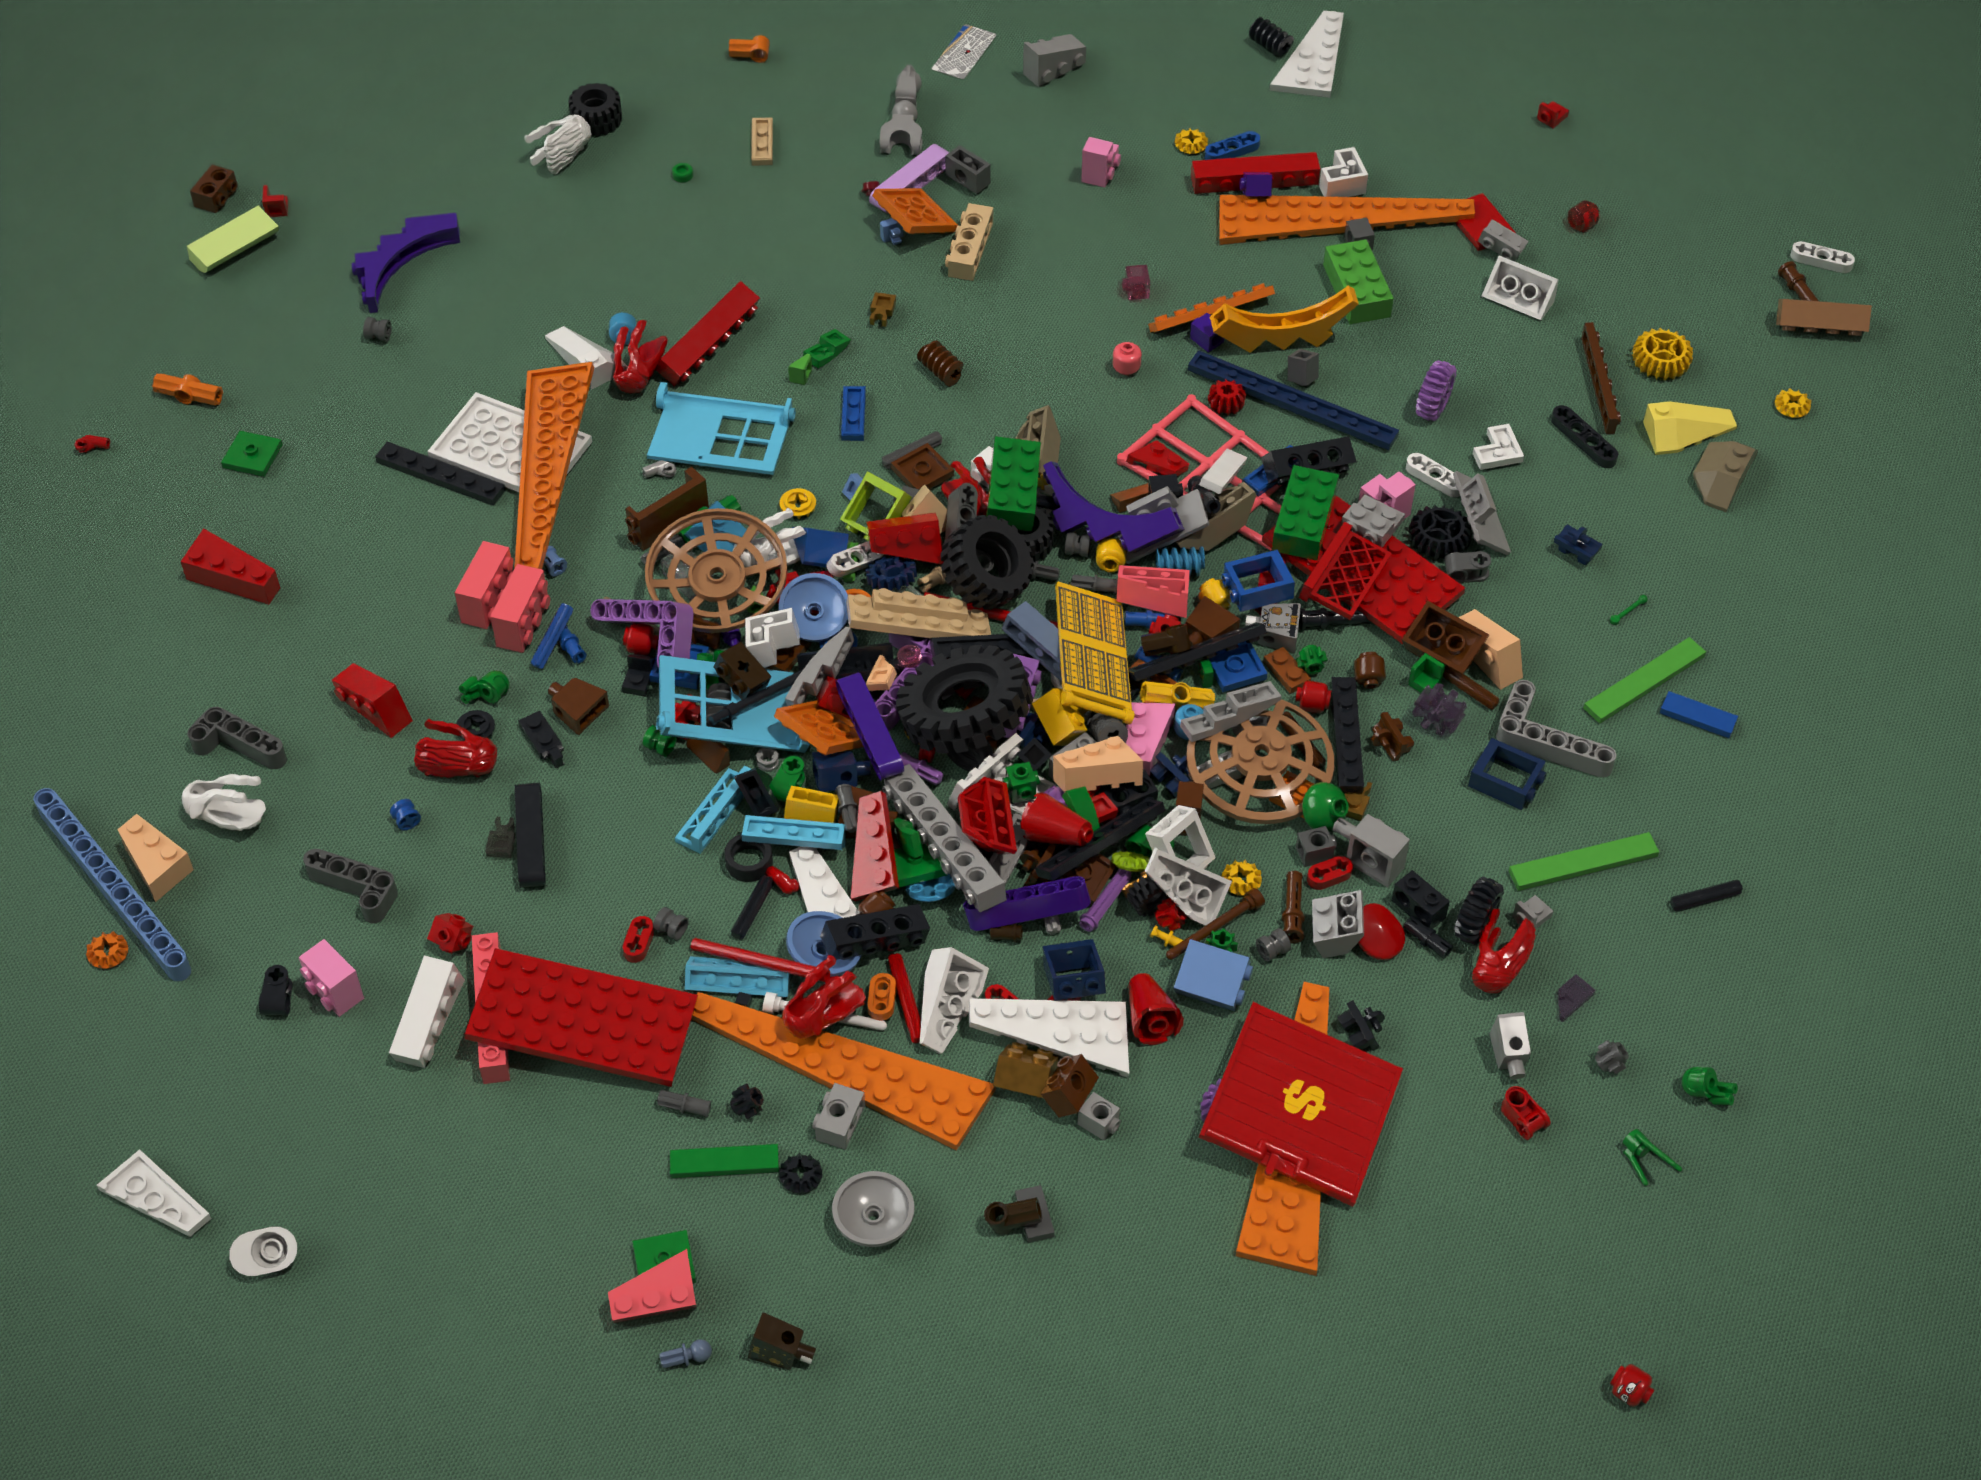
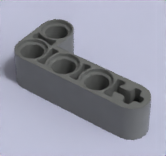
M963 483L949 494L945 541L952 532L977 515L978 493L976 488L970 483ZM976 549V555L981 566L989 572L994 566V560L988 553Z
M212 707L206 710L187 732L193 752L197 755L209 754L221 742L270 769L282 768L287 762L286 753L279 738L220 707Z
M311 849L304 854L303 862L307 875L311 880L360 896L359 904L363 917L367 922L378 923L385 918L398 895L392 873L321 849Z

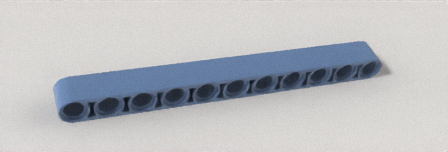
M43 788L37 791L33 800L43 821L168 977L173 981L187 979L191 974V967L184 950L57 793L50 788Z

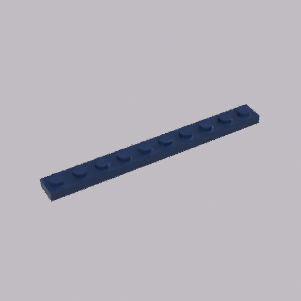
M1199 350L1188 364V371L1216 382L1217 380L1224 382L1225 379L1229 382L1235 380L1236 384H1242L1243 390L1248 395L1386 450H1390L1399 436V430Z

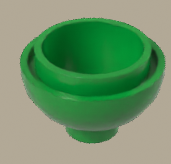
M1319 782L1312 785L1307 790L1302 803L1303 816L1307 824L1312 829L1326 826L1328 832L1333 830V826L1339 817L1346 818L1349 809L1347 799L1342 790L1336 785L1327 782Z

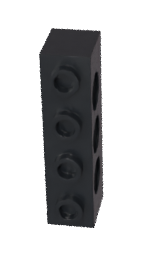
M1349 436L1273 450L1261 457L1268 484L1277 482L1278 485L1289 483L1294 465L1325 472L1336 471L1339 474L1349 471V466L1357 462Z
M916 904L825 921L820 937L828 955L834 956L836 960H847L854 956H868L886 950L894 951L902 947L919 946L925 943L930 926L920 905Z

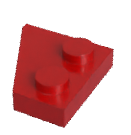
M1157 440L1128 454L1126 462L1132 465L1134 461L1147 464V470L1159 472L1162 475L1177 474L1179 476L1188 471L1189 468L1187 461Z

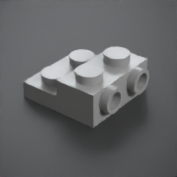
M1364 495L1357 504L1353 503L1342 516L1341 526L1345 521L1352 525V532L1383 547L1404 521L1405 514Z

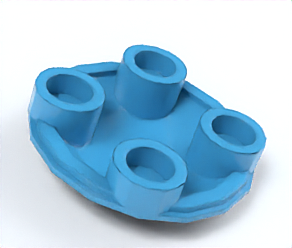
M949 873L947 876L906 886V892L911 898L926 902L941 900L949 896L955 889Z

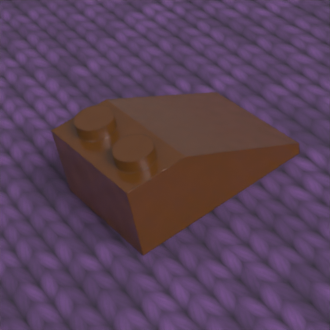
M1427 601L1402 638L1405 649L1421 658L1426 653L1443 663L1446 669L1464 675L1488 639L1489 634Z

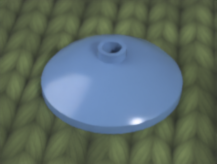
M820 573L804 574L793 579L784 588L779 599V610L793 609L801 640L820 642L834 637L846 625L848 621L846 605L848 594L837 580L828 575ZM812 610H817L819 614L813 616L810 614V612Z
M825 911L807 912L797 917L791 923L786 936L787 949L793 960L812 966H817L826 960L828 953L820 937L825 921L843 917ZM861 955L847 960H836V964L829 969L830 977L840 976L846 971H851L858 964Z

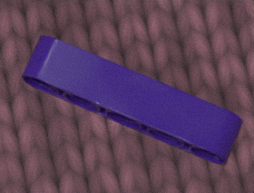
M858 672L836 680L839 696L878 778L884 780L903 773L904 765L862 675Z
M1076 876L1006 890V901L982 912H979L973 904L970 905L967 901L963 907L970 929L980 931L1079 911L1087 908L1091 900L1085 879Z

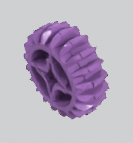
M1439 360L1430 366L1418 393L1419 396L1416 404V414L1428 421H1435L1440 417L1448 403L1455 383V366Z

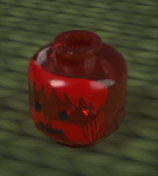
M1587 200L1579 202L1568 211L1570 227L1580 232L1587 231L1599 221L1597 205Z

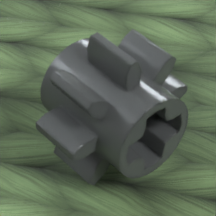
M1607 1040L1598 1046L1599 1051H1597L1595 1059L1598 1066L1604 1072L1609 1071L1611 1073L1614 1071L1617 1074L1626 1068L1625 1063L1629 1055L1620 1042L1615 1043L1613 1041L1610 1043Z

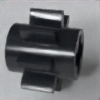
M746 1083L731 1093L733 1097L730 1104L735 1114L739 1116L744 1114L745 1118L749 1119L762 1111L761 1105L764 1099L758 1088H749V1085Z

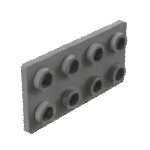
M1458 471L1454 472L1455 486L1460 493L1461 503L1468 515L1467 520L1473 529V537L1480 545L1488 546L1496 552H1501L1505 555L1510 554L1511 551L1485 477L1477 473L1471 478Z
M1166 486L1126 506L1130 515L1154 513L1169 507L1176 508L1185 529L1136 553L1129 552L1127 549L1126 563L1130 564L1155 552L1156 549L1159 550L1209 526V520L1198 489L1176 498L1170 488Z

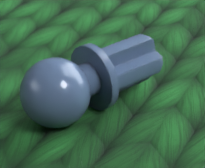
M698 1339L691 1344L690 1348H686L683 1343L681 1348L662 1352L659 1357L663 1368L683 1363L689 1366V1359H693L696 1362L708 1360L711 1356L712 1348L706 1340Z

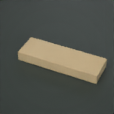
M752 118V166L773 165V118Z

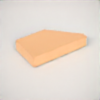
M879 655L867 679L866 686L869 691L890 690L897 675L895 668L885 660L883 655Z

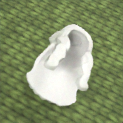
M568 115L561 120L552 121L547 125L540 126L529 135H525V142L531 143L548 134L555 127L562 125L555 133L546 137L544 147L537 149L535 154L530 157V163L535 166L546 157L547 168L551 174H558L562 168L571 163L577 153L582 151L591 139L590 125L582 116Z
M787 508L783 512L764 519L763 522L771 528L791 518L794 513L790 508ZM801 526L792 529L783 528L776 533L783 545L787 565L794 564L800 560L794 539L805 535L806 532ZM757 531L750 543L760 551L765 562L777 558L776 550L766 537L756 538L760 533ZM745 550L740 556L745 568L757 565L754 556L748 550Z
M228 774L214 781L195 780L188 784L182 793L183 807L191 819L204 820L229 830L242 831L243 829L256 827V825L261 823L263 814L266 811L262 800L247 799L245 793L236 792V790L222 789L225 784L259 785L261 784L259 776L251 777L248 775Z

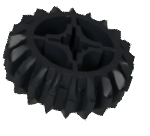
M1435 504L1432 509L1426 506L1423 511L1418 510V513L1413 515L1408 530L1409 541L1412 542L1413 548L1418 549L1419 554L1425 553L1426 558L1433 556L1435 560L1438 558L1445 559L1450 553H1463L1464 550H1467L1472 536L1471 525L1468 523L1467 517L1462 516L1461 511L1454 512L1453 507L1447 509L1445 505L1438 508Z
M1483 876L1476 880L1468 892L1455 922L1454 932L1456 937L1468 944L1477 945L1480 942L1479 939L1483 928L1487 925L1492 910L1499 909L1504 894L1503 885L1499 884L1496 880Z

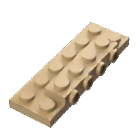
M886 588L873 589L872 597L862 594H848L847 596L849 627L853 629L924 638L991 635L988 614L978 609L968 610L967 604L955 597L944 599L932 594L921 596L909 591L902 593L892 592Z

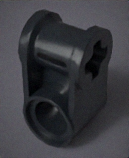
M273 965L265 972L263 988L259 997L260 1015H289L293 983L288 978L287 969L282 965Z

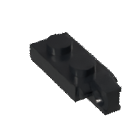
M541 711L518 720L521 730L540 759L545 760L549 758L556 769L565 765L563 755L561 754L564 751L562 743Z

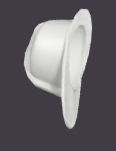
M268 1227L250 1231L240 1235L233 1242L230 1248L229 1259L233 1268L246 1276H258L287 1268L294 1261L297 1254V1242L294 1235L282 1227Z

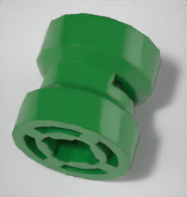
M652 725L646 731L642 743L644 747L650 750L655 749L658 754L667 757L674 749L677 738L660 735V730H656V725Z

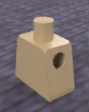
M925 485L922 486L904 509L902 516L936 512L939 520L940 534L946 530L947 508Z

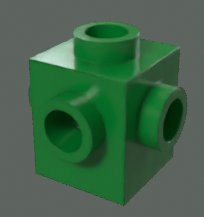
M1030 762L1016 763L1006 767L1005 778H1002V782L1007 783L1012 804L1036 799L1034 795H1036V787L1040 785L1038 772L1032 770Z

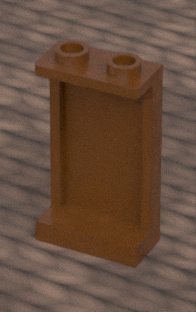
M693 467L684 471L686 481L684 485L640 512H635L630 506L625 508V522L629 532L627 536L633 545H637L642 551H645L652 546L658 535L667 526L681 517L697 512L701 507L706 506L709 508L706 479Z

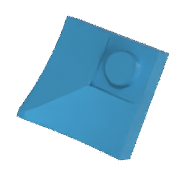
M715 501V502L708 508V509H716V508L725 509L718 501ZM712 520L714 533H729L743 537L747 530L740 522ZM700 522L692 525L684 535L689 540L705 535L703 523ZM716 541L717 549L732 552L735 543ZM706 543L697 546L702 552L708 551Z

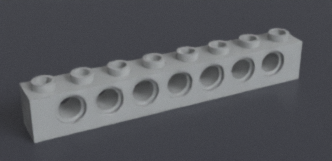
M910 764L904 766L903 773L884 779L885 786L882 789L886 793L887 799H891L894 802L898 814H903L906 821L912 822L913 828L919 831L921 843H926L931 856L940 861L944 873L951 875L955 887L958 890L962 889L970 905L973 904L979 912H982L1007 900L1004 881L972 841L962 832L960 826Z

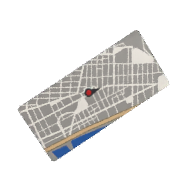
M965 24L934 64L932 70L965 79L996 37V34Z

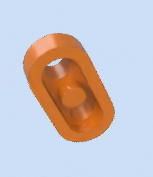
M879 973L870 980L867 1003L868 1013L871 1018L879 1021L889 1019L894 1013L896 981L888 973Z

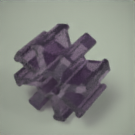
M1436 683L1433 689L1429 685L1423 689L1414 702L1415 708L1412 713L1414 717H1424L1420 724L1424 729H1428L1432 723L1435 726V733L1442 736L1446 730L1452 734L1464 718L1465 714L1463 712L1467 706L1465 702H1455L1459 693L1454 689L1447 696L1443 690L1444 685Z

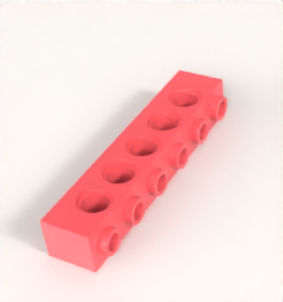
M498 932L472 935L475 1003L494 949H501ZM478 1042L479 1069L483 1084L510 1081L508 1049Z

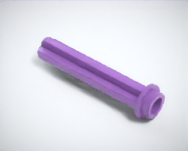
M1123 869L1117 871L1087 913L1080 916L1079 924L1082 929L1091 932L1098 928V922L1120 894L1121 889L1131 879V871Z

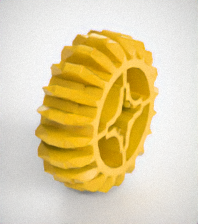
M1651 328L1650 332L1644 331L1641 336H1638L1632 350L1635 367L1640 368L1641 373L1647 372V377L1652 375L1656 379L1661 377L1666 380L1670 377L1674 380L1676 376L1681 377L1684 372H1687L1693 360V347H1691L1690 341L1685 340L1684 335L1679 336L1678 331L1670 332V329L1664 331L1659 328L1656 331Z

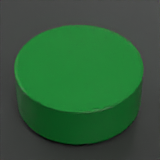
M687 163L676 164L672 168L673 179L680 183L690 181L693 178L692 166Z

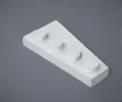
M1015 733L997 748L993 754L994 758L989 755L978 769L975 767L968 773L965 780H959L947 805L955 810L959 806L958 796L961 792L977 783L983 777L989 778L992 774L997 776L1005 767L1004 763L1008 759L1012 761L1018 756L1017 754L1021 751L1019 747L1023 739Z
M800 846L789 851L790 860L807 912L825 911L843 918L860 915L816 848Z
M140 1149L97 1184L99 1191L189 1237L211 1219L210 1214Z

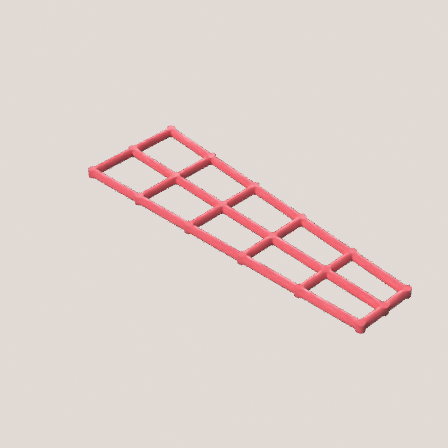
M1191 394L1160 422L1153 424L1148 432L1123 453H1119L1117 455V464L1127 467L1149 480V476H1156L1157 474L1147 470L1138 463L1134 462L1132 465L1126 462L1128 454L1144 447L1154 437L1159 436L1200 463L1196 469L1179 482L1182 483L1183 495L1188 493L1184 490L1187 488L1189 479L1193 476L1203 475L1226 449L1232 450L1237 444L1242 443L1260 457L1269 453V451L1245 435L1243 430H1238L1198 401L1195 395ZM1190 407H1193L1233 437L1210 457H1206L1164 429ZM1235 476L1230 483L1238 486V484L1242 483V480ZM1277 483L1259 497L1256 496L1251 512L1260 504H1263L1279 514L1281 505L1269 497L1282 485ZM1243 526L1237 531L1272 551L1269 546L1262 542V535L1247 526Z

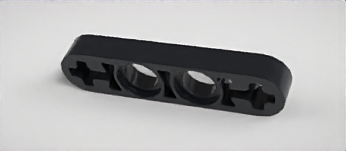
M1564 405L1556 406L1553 409L1551 422L1593 461L1603 468H1612L1616 465L1619 455L1618 451L1580 416ZM1572 428H1580L1582 432H1574ZM1594 441L1598 445L1590 446L1586 442Z

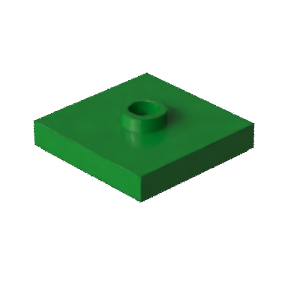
M239 431L221 461L222 468L265 477L283 445L282 440Z
M921 843L923 855L917 858L909 856L901 848L894 849L899 887L947 876L941 867L940 861L931 856L926 843Z
M687 1230L632 1241L638 1275L687 1249L692 1283H696Z

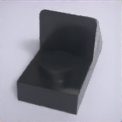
M635 653L627 656L628 671L622 685L623 693L646 697L651 683L650 673L656 656Z
M754 768L734 777L755 816L765 817L779 811L780 805L769 787L773 779L771 775L758 768Z

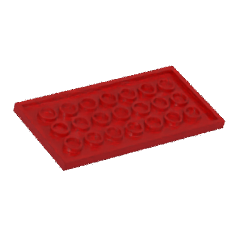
M1335 496L1318 560L1282 554L1287 557L1290 563L1310 576L1341 528L1342 516L1351 506L1338 496ZM1276 525L1262 536V542L1271 549ZM1392 535L1382 547L1392 554L1357 610L1361 611L1368 620L1403 645L1402 638L1427 601L1445 610L1465 593L1466 587ZM1350 541L1351 550L1361 549L1358 543ZM1376 553L1370 554L1372 562L1383 559L1382 556ZM1364 555L1354 556L1357 564L1367 563ZM1349 557L1339 558L1342 566L1352 565ZM1369 568L1360 569L1362 577L1372 576ZM1354 570L1344 572L1347 580L1357 578ZM1339 573L1329 574L1332 582L1342 581ZM1360 584L1349 585L1352 593L1362 592ZM1344 586L1334 588L1337 596L1347 594ZM1350 600L1344 601L1346 604L1352 607Z
M495 948L465 1031V1039L672 1087L698 995Z

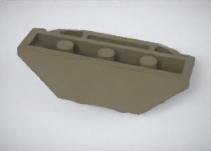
M1049 405L1029 412L1026 417L1027 421L1022 425L1015 439L1041 442L1038 478L1045 472L1044 464L1050 461L1058 463L1061 437Z
M1735 441L1709 442L1693 472V477L1703 496L1702 499L1705 505L1727 512L1758 453L1757 449Z
M1242 482L1238 486L1224 489L1221 494L1215 493L1214 496L1220 502L1221 508L1215 514L1212 511L1209 513L1206 510L1209 526L1175 543L1180 548L1185 547L1186 549L1195 547L1196 550H1199L1200 546H1203L1205 551H1209L1246 525L1256 498L1255 491L1245 482Z

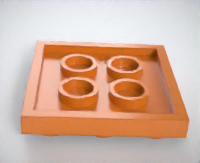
M921 188L875 189L872 195L879 206L884 208L891 215V218L896 220L903 227V230L909 234L955 232L958 226Z
M817 700L776 709L774 717L782 722L784 727L797 733L800 739L816 747V750L821 754L830 755L864 747L851 719L819 706Z

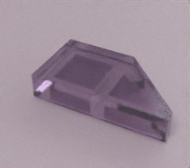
M1577 974L1558 990L1560 1021L1564 1022L1595 994V989Z

